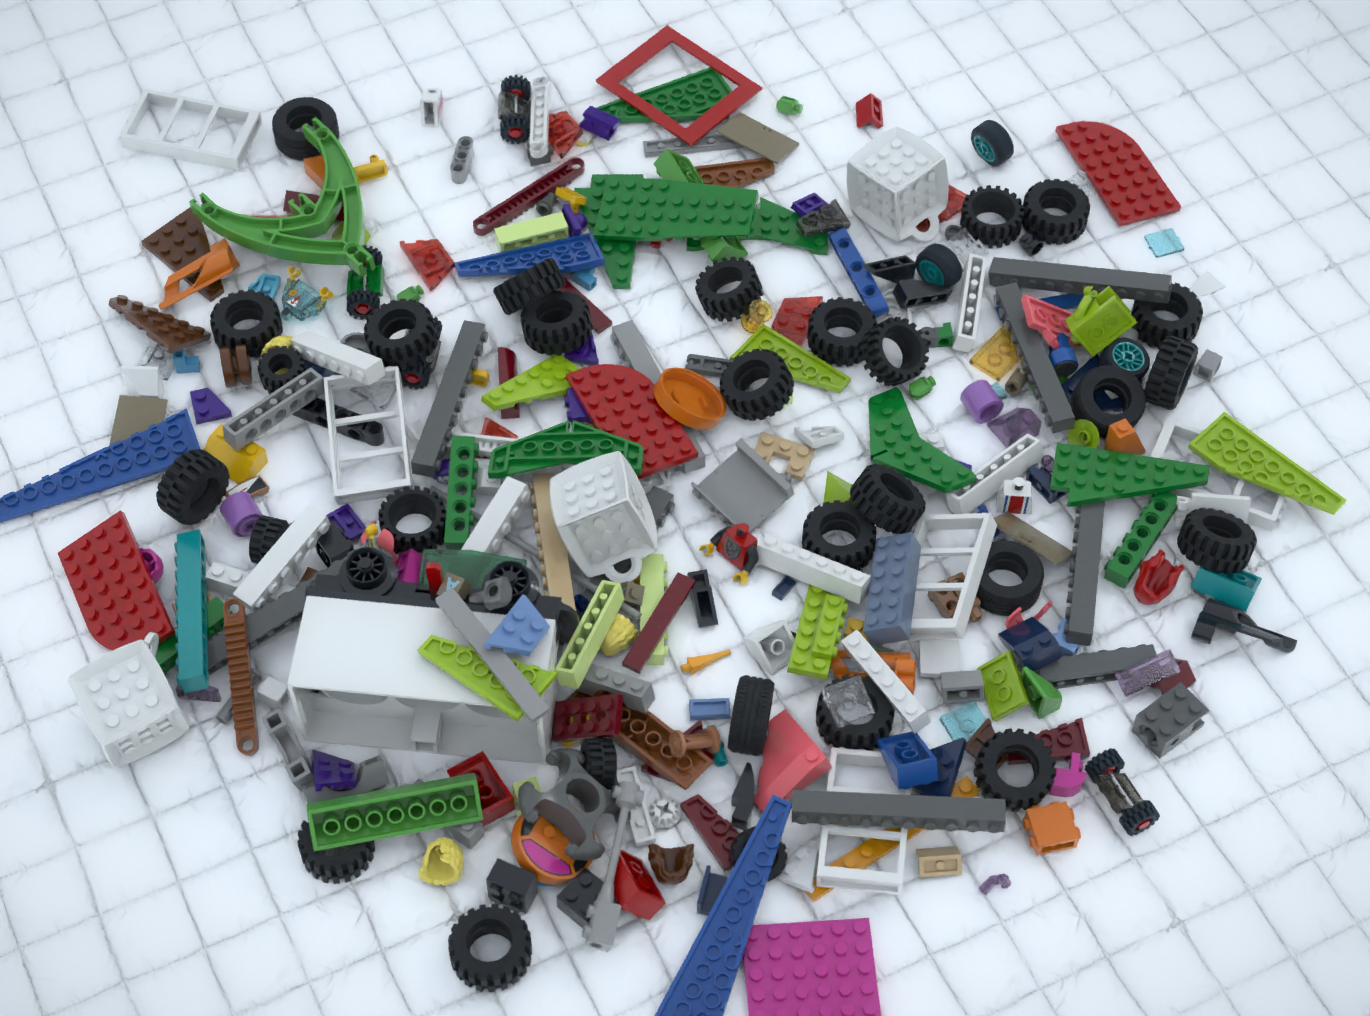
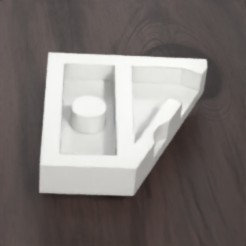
M835 425L811 426V430L804 431L800 429V426L794 427V434L812 449L845 440V433Z
M800 845L781 871L782 873L778 876L779 880L813 893V880L817 875L816 867L819 859L818 851Z

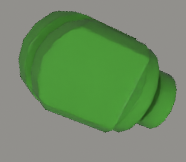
M785 95L776 104L779 112L789 115L801 114L803 110V104H800L795 98Z
M419 284L416 286V289L411 286L398 293L397 300L405 298L407 301L412 299L419 302L421 299L420 295H423L424 291Z
M924 376L910 383V397L914 400H919L931 393L932 387L936 385L935 379L932 376L927 378Z

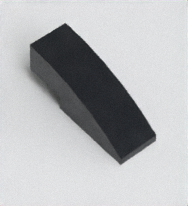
M707 569L688 572L687 576L695 580L690 596L698 627L718 625Z
M749 762L746 763L731 800V806L736 807L731 818L732 826L743 831L748 829L754 805V774L752 765Z

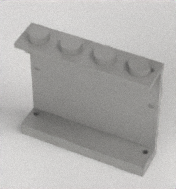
M740 438L735 443L737 450L699 484L696 485L692 481L691 486L693 495L697 499L701 498L704 500V505L711 512L714 510L717 513L718 519L723 524L727 522L733 527L736 524L746 523L749 525V532L751 533L792 497L794 491L788 481Z

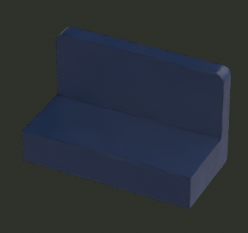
M1032 465L1027 470L1026 480L1031 482V485L1049 504L1067 494L1066 492L1050 490L1052 475L1045 467L1038 469L1035 465Z
M709 865L706 866L697 900V913L706 916L709 915L727 881V876L711 873V866Z

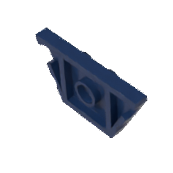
M959 738L930 749L937 758L938 781L927 785L913 786L912 788L915 792L925 796H952L967 745L965 738Z

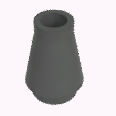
M549 192L543 199L537 202V213L541 216L550 215L557 196Z

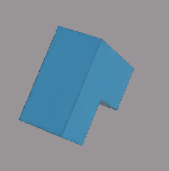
M595 268L574 272L572 274L573 282L590 292L597 286V278L593 276Z
M185 350L173 353L176 373L200 372L199 356L187 357Z

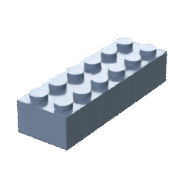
M913 532L876 538L863 633L872 646L910 639L921 545Z

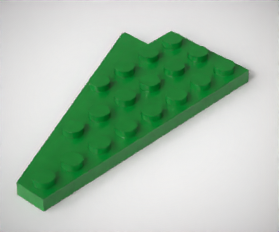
M709 67L635 94L674 121L684 122L695 121L732 92L722 75ZM621 99L596 107L621 119L620 123L654 122Z
M592 174L590 188H574L575 192L587 198L586 204L579 206L583 215L587 218L590 233L592 232L593 234L607 177L644 178L643 174ZM595 239L605 258L604 268L613 289H631L637 241Z
M1057 442L1050 490L1069 493L1067 507L1205 486L1208 483L1210 466Z

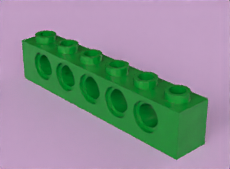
M452 436L444 536L446 550H461L472 533L470 532L471 526H474L475 516L471 514L472 508L476 506V497L473 496V490L477 489V478H474V472H478V461H475V456L479 455V443H476L475 436ZM465 455L469 456L468 459H465V460L460 459L462 456H465ZM462 473L468 474L466 477H459ZM460 491H467L464 495L458 494ZM460 508L466 509L463 513L457 512ZM458 526L464 527L461 531L455 530Z
M1168 491L1152 494L1148 502L1149 506H1144L1139 515L1141 518L1133 522L1131 526L1132 531L1130 534L1128 532L1125 534L1122 546H1117L1113 553L1114 558L1112 560L1109 559L1105 564L1104 570H1106L1104 579L1123 589L1126 588L1140 567V563L1146 558L1177 511L1176 495Z

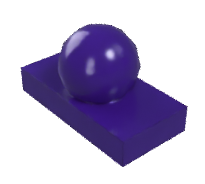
M569 204L563 205L562 213L568 225L570 237L580 235L581 230L587 225L586 216L581 213L574 214Z

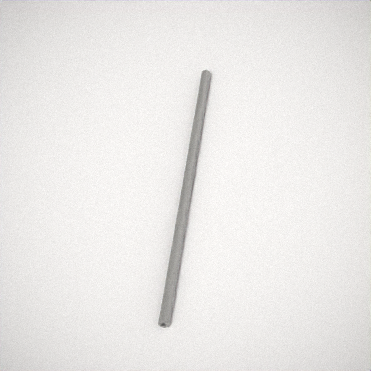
M434 486L429 488L430 493L435 491L438 494V498L441 497L447 503L446 493ZM460 508L458 510L463 513L466 509ZM472 510L471 514H474L475 521L479 522L482 515ZM510 532L504 536L509 542L539 559L536 548ZM570 570L571 580L595 594L598 586ZM623 602L620 610L636 620L641 618L642 613Z

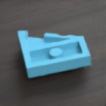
M263 273L247 288L255 292H263L264 295H269L274 301L281 277Z

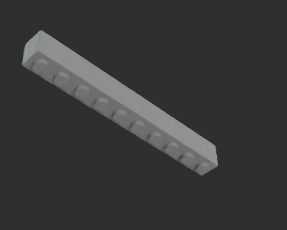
M630 320L612 326L610 339L612 344L617 346L619 357L624 359L625 367L644 374L655 384L661 373L633 321ZM680 423L698 451V458L677 465L686 474L705 467L706 456L691 428Z

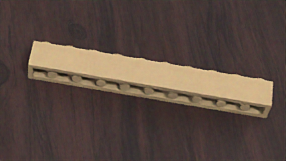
M555 473L532 474L529 490L533 493L531 495V507H535V509H532L533 520H537V522H534L535 534H539V536H536L537 548H541V550H538L539 562H543V564H540L541 576H545V578H542L543 590H547V592H544V596L562 597V603L576 611L567 549L557 530L550 505L549 483L550 479L555 476Z

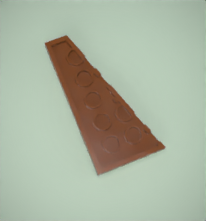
M766 158L694 166L705 184L736 188L744 187L771 176L775 171L773 162Z

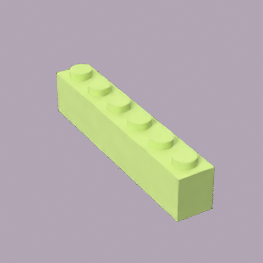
M651 554L642 559L640 585L645 586L642 605L640 606V613H642L640 632L662 599L664 590L668 589V578H664V573H668V562H664V554ZM668 629L646 665H664V657H668V645H664V640H668Z
M606 580L601 581L555 668V671L558 672L557 679L560 686L579 689L624 601L620 583Z

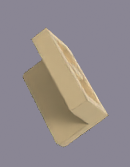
M957 846L915 849V854L918 858L919 877L962 874L961 853Z

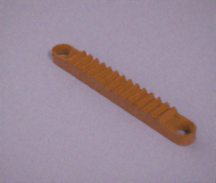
M231 598L223 605L234 729L237 749L245 756H252L259 749V737L246 612L243 603L239 599ZM233 604L239 605V610L235 614L229 613V608ZM252 740L253 747L248 751L244 750V742Z

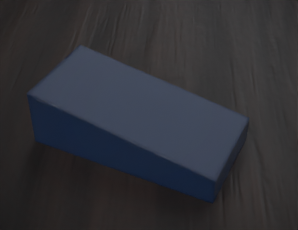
M786 576L772 590V595L782 601L796 585V582Z

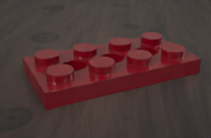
M617 693L555 701L552 741L561 743L584 740L585 738L620 736L623 695ZM605 712V717L601 720V716ZM589 714V720L585 722V718ZM574 716L573 722L570 723V718Z

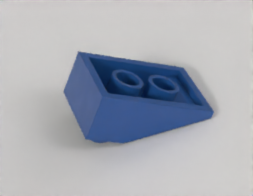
M911 731L876 739L890 777L899 790L938 781L937 758L918 733L914 734Z

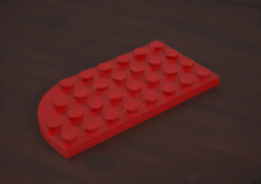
M1078 121L1056 126L1055 132L1119 227L1180 211V203L1141 147L1128 134L1111 125L1094 121Z
M613 364L592 365L566 374L567 382L596 429L642 445L644 452L642 475H637L638 479L698 458V451L680 423L668 415L658 404L654 396L655 384L644 374L629 367Z
M118 511L58 552L86 626L92 637L100 645L113 651L129 643L144 640L149 632L158 634V644L175 634L170 618L124 512Z

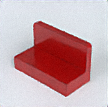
M872 93L856 102V122L858 128L868 123H871L877 129L883 126L882 101Z

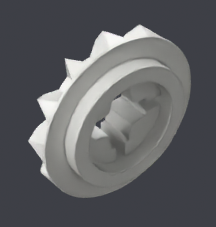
M662 796L659 799L655 798L649 804L648 812L651 822L658 827H671L681 817L679 802L674 801L672 797L665 798ZM668 806V812H669V813H665V814L662 815V817H661V810H660V809L663 810V809H665V807Z

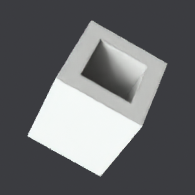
M270 676L261 682L257 689L260 702L274 709L280 708L282 710L291 697L288 686Z

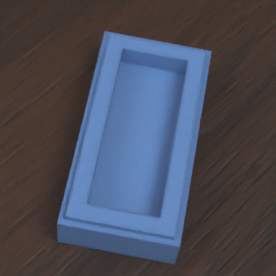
M690 699V721L731 719L730 699Z

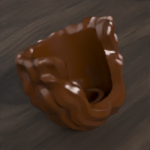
M649 844L648 860L656 880L662 885H677L686 880L693 864L695 845L688 844L682 847L663 848L658 844Z

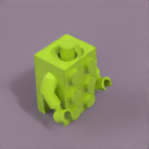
M1086 286L1083 290L1084 296L1077 309L1065 320L1073 334L1070 337L1076 346L1081 343L1092 356H1095L1137 323L1136 319L1130 314L1131 310L1110 286L1099 294L1096 290H1092L1093 286Z

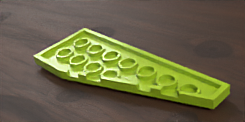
M1223 412L1188 445L1191 451L1219 471L1329 514L1335 515L1347 501V499L1226 412Z

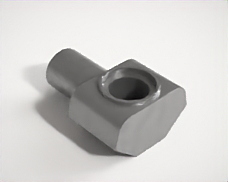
M504 576L486 581L485 590L471 594L469 602L475 605H485L488 610L504 607L512 600V587L508 577Z

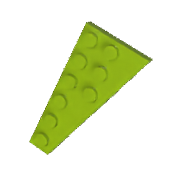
M762 324L730 357V360H734L736 356L743 355V352H751L753 349H759L760 351L767 349L776 352L782 357L794 381L839 394L851 383V377L765 324Z
M555 354L485 393L481 397V402L493 411L514 407L516 403L524 402L528 404L533 399L539 398L541 401L566 395L567 389L571 388L566 380V374L580 368L563 355L557 356Z
M430 635L418 649L419 655L517 722L525 715L471 646L465 647L456 644L455 641ZM510 658L539 696L558 677L557 671L540 669V666L519 663V660Z

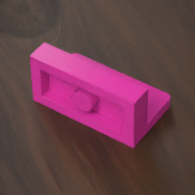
M412 548L399 554L396 568L400 570V573L396 571V579L399 582L416 583L418 586H423L426 564L429 561L428 558Z

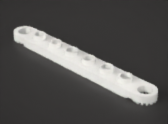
M542 75L540 77L537 76L538 78L532 81L529 150L533 158H541L548 153L550 82L545 75L543 77Z

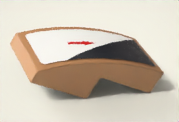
M258 475L234 486L226 492L225 497L227 498L236 492L243 491L248 492L253 498L268 493L270 487Z

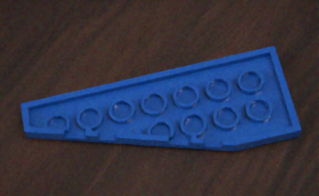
M591 232L454 262L458 277L518 275L534 265L552 258L555 260L560 272L563 273L597 268L605 265V258Z

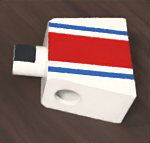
M429 87L424 89L420 98L422 126L439 127L443 111L442 89Z
M1016 477L1014 480H1004L996 494V512L1005 513L1008 511L1013 514L1032 515L1031 482L1025 481L1022 477Z

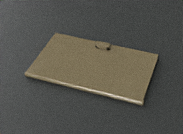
M741 112L716 130L718 134L775 164H778L800 144Z
M119 395L109 446L119 440L124 441L130 438L136 432L145 431L153 424L157 425L164 422L168 400Z
M1007 511L994 517L997 524L996 528L1055 565L1071 558L1070 549Z

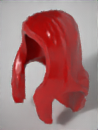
M1161 549L1149 560H1143L1140 563L1139 576L1133 588L1137 601L1144 605L1160 603L1174 590L1180 573L1184 570L1183 564H1180L1179 567H1173L1170 561L1165 559V552Z

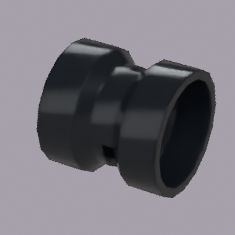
M1032 231L1026 232L1019 240V244L1023 248H1027V252L1032 256L1039 253L1044 246V242L1039 238L1036 239V235Z

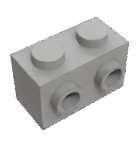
M981 670L940 673L943 704L984 701V684Z

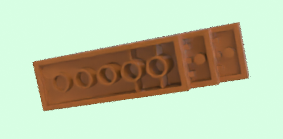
M599 690L594 694V696L609 695L612 693L604 690ZM574 691L566 700L593 696ZM623 702L620 736L608 738H611L613 742L684 790H687L713 764V760L699 749L686 750L683 757L676 758L673 756L669 747V736L673 729L650 711H647L645 714L628 708ZM605 712L602 714L601 720L605 717Z

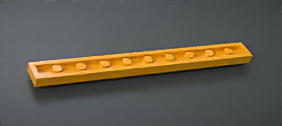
M965 776L955 783L951 797L974 798L979 794L980 790L968 776ZM885 828L883 831L901 832V828ZM908 829L907 841L925 829ZM870 838L828 866L864 870L899 847L900 841ZM816 875L813 880V893L807 891L805 893L812 902H815L835 888L816 886Z

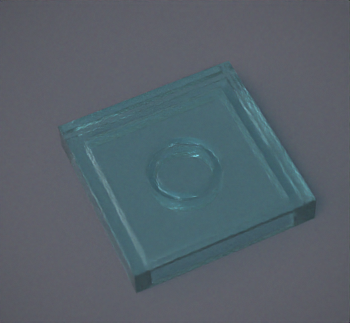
M972 702L940 716L939 720L952 741L965 738L967 742L986 721V717L977 703Z

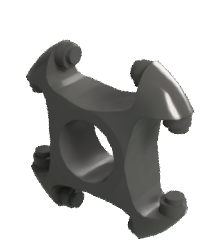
M570 748L554 749L545 758L548 765L557 766L560 771L554 787L549 791L540 792L529 781L524 782L519 787L518 801L523 819H526L529 823H534L539 816H542L555 825L570 841L564 849L569 859L580 861L599 859L605 852V846L602 843H598L593 837L595 824L599 817L607 813L612 814L615 822L618 823L621 809L615 804L616 798H612L613 788L611 791L607 790L582 768L581 765L586 758L581 753V750ZM566 794L576 797L583 804L585 812L575 809L568 802ZM631 810L628 812L626 824L631 818Z

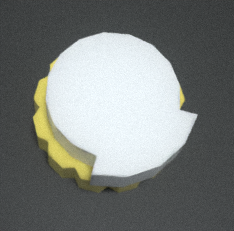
M582 128L576 129L572 136L573 143L576 146L586 147L591 142V133Z

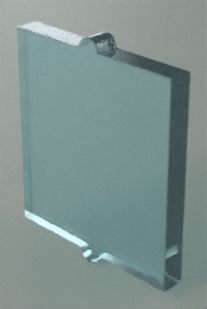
M1172 228L1144 235V239L1149 245L1148 248L1152 250L1156 258L1185 250L1180 237H1177Z

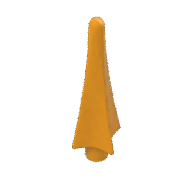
M731 650L687 657V663L680 665L682 673L690 671L692 676L709 664L731 654Z

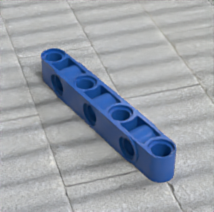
M845 227L828 233L830 243L864 306L867 305L871 309L870 312H873L876 318L889 313L886 300L871 273L863 267L865 262Z

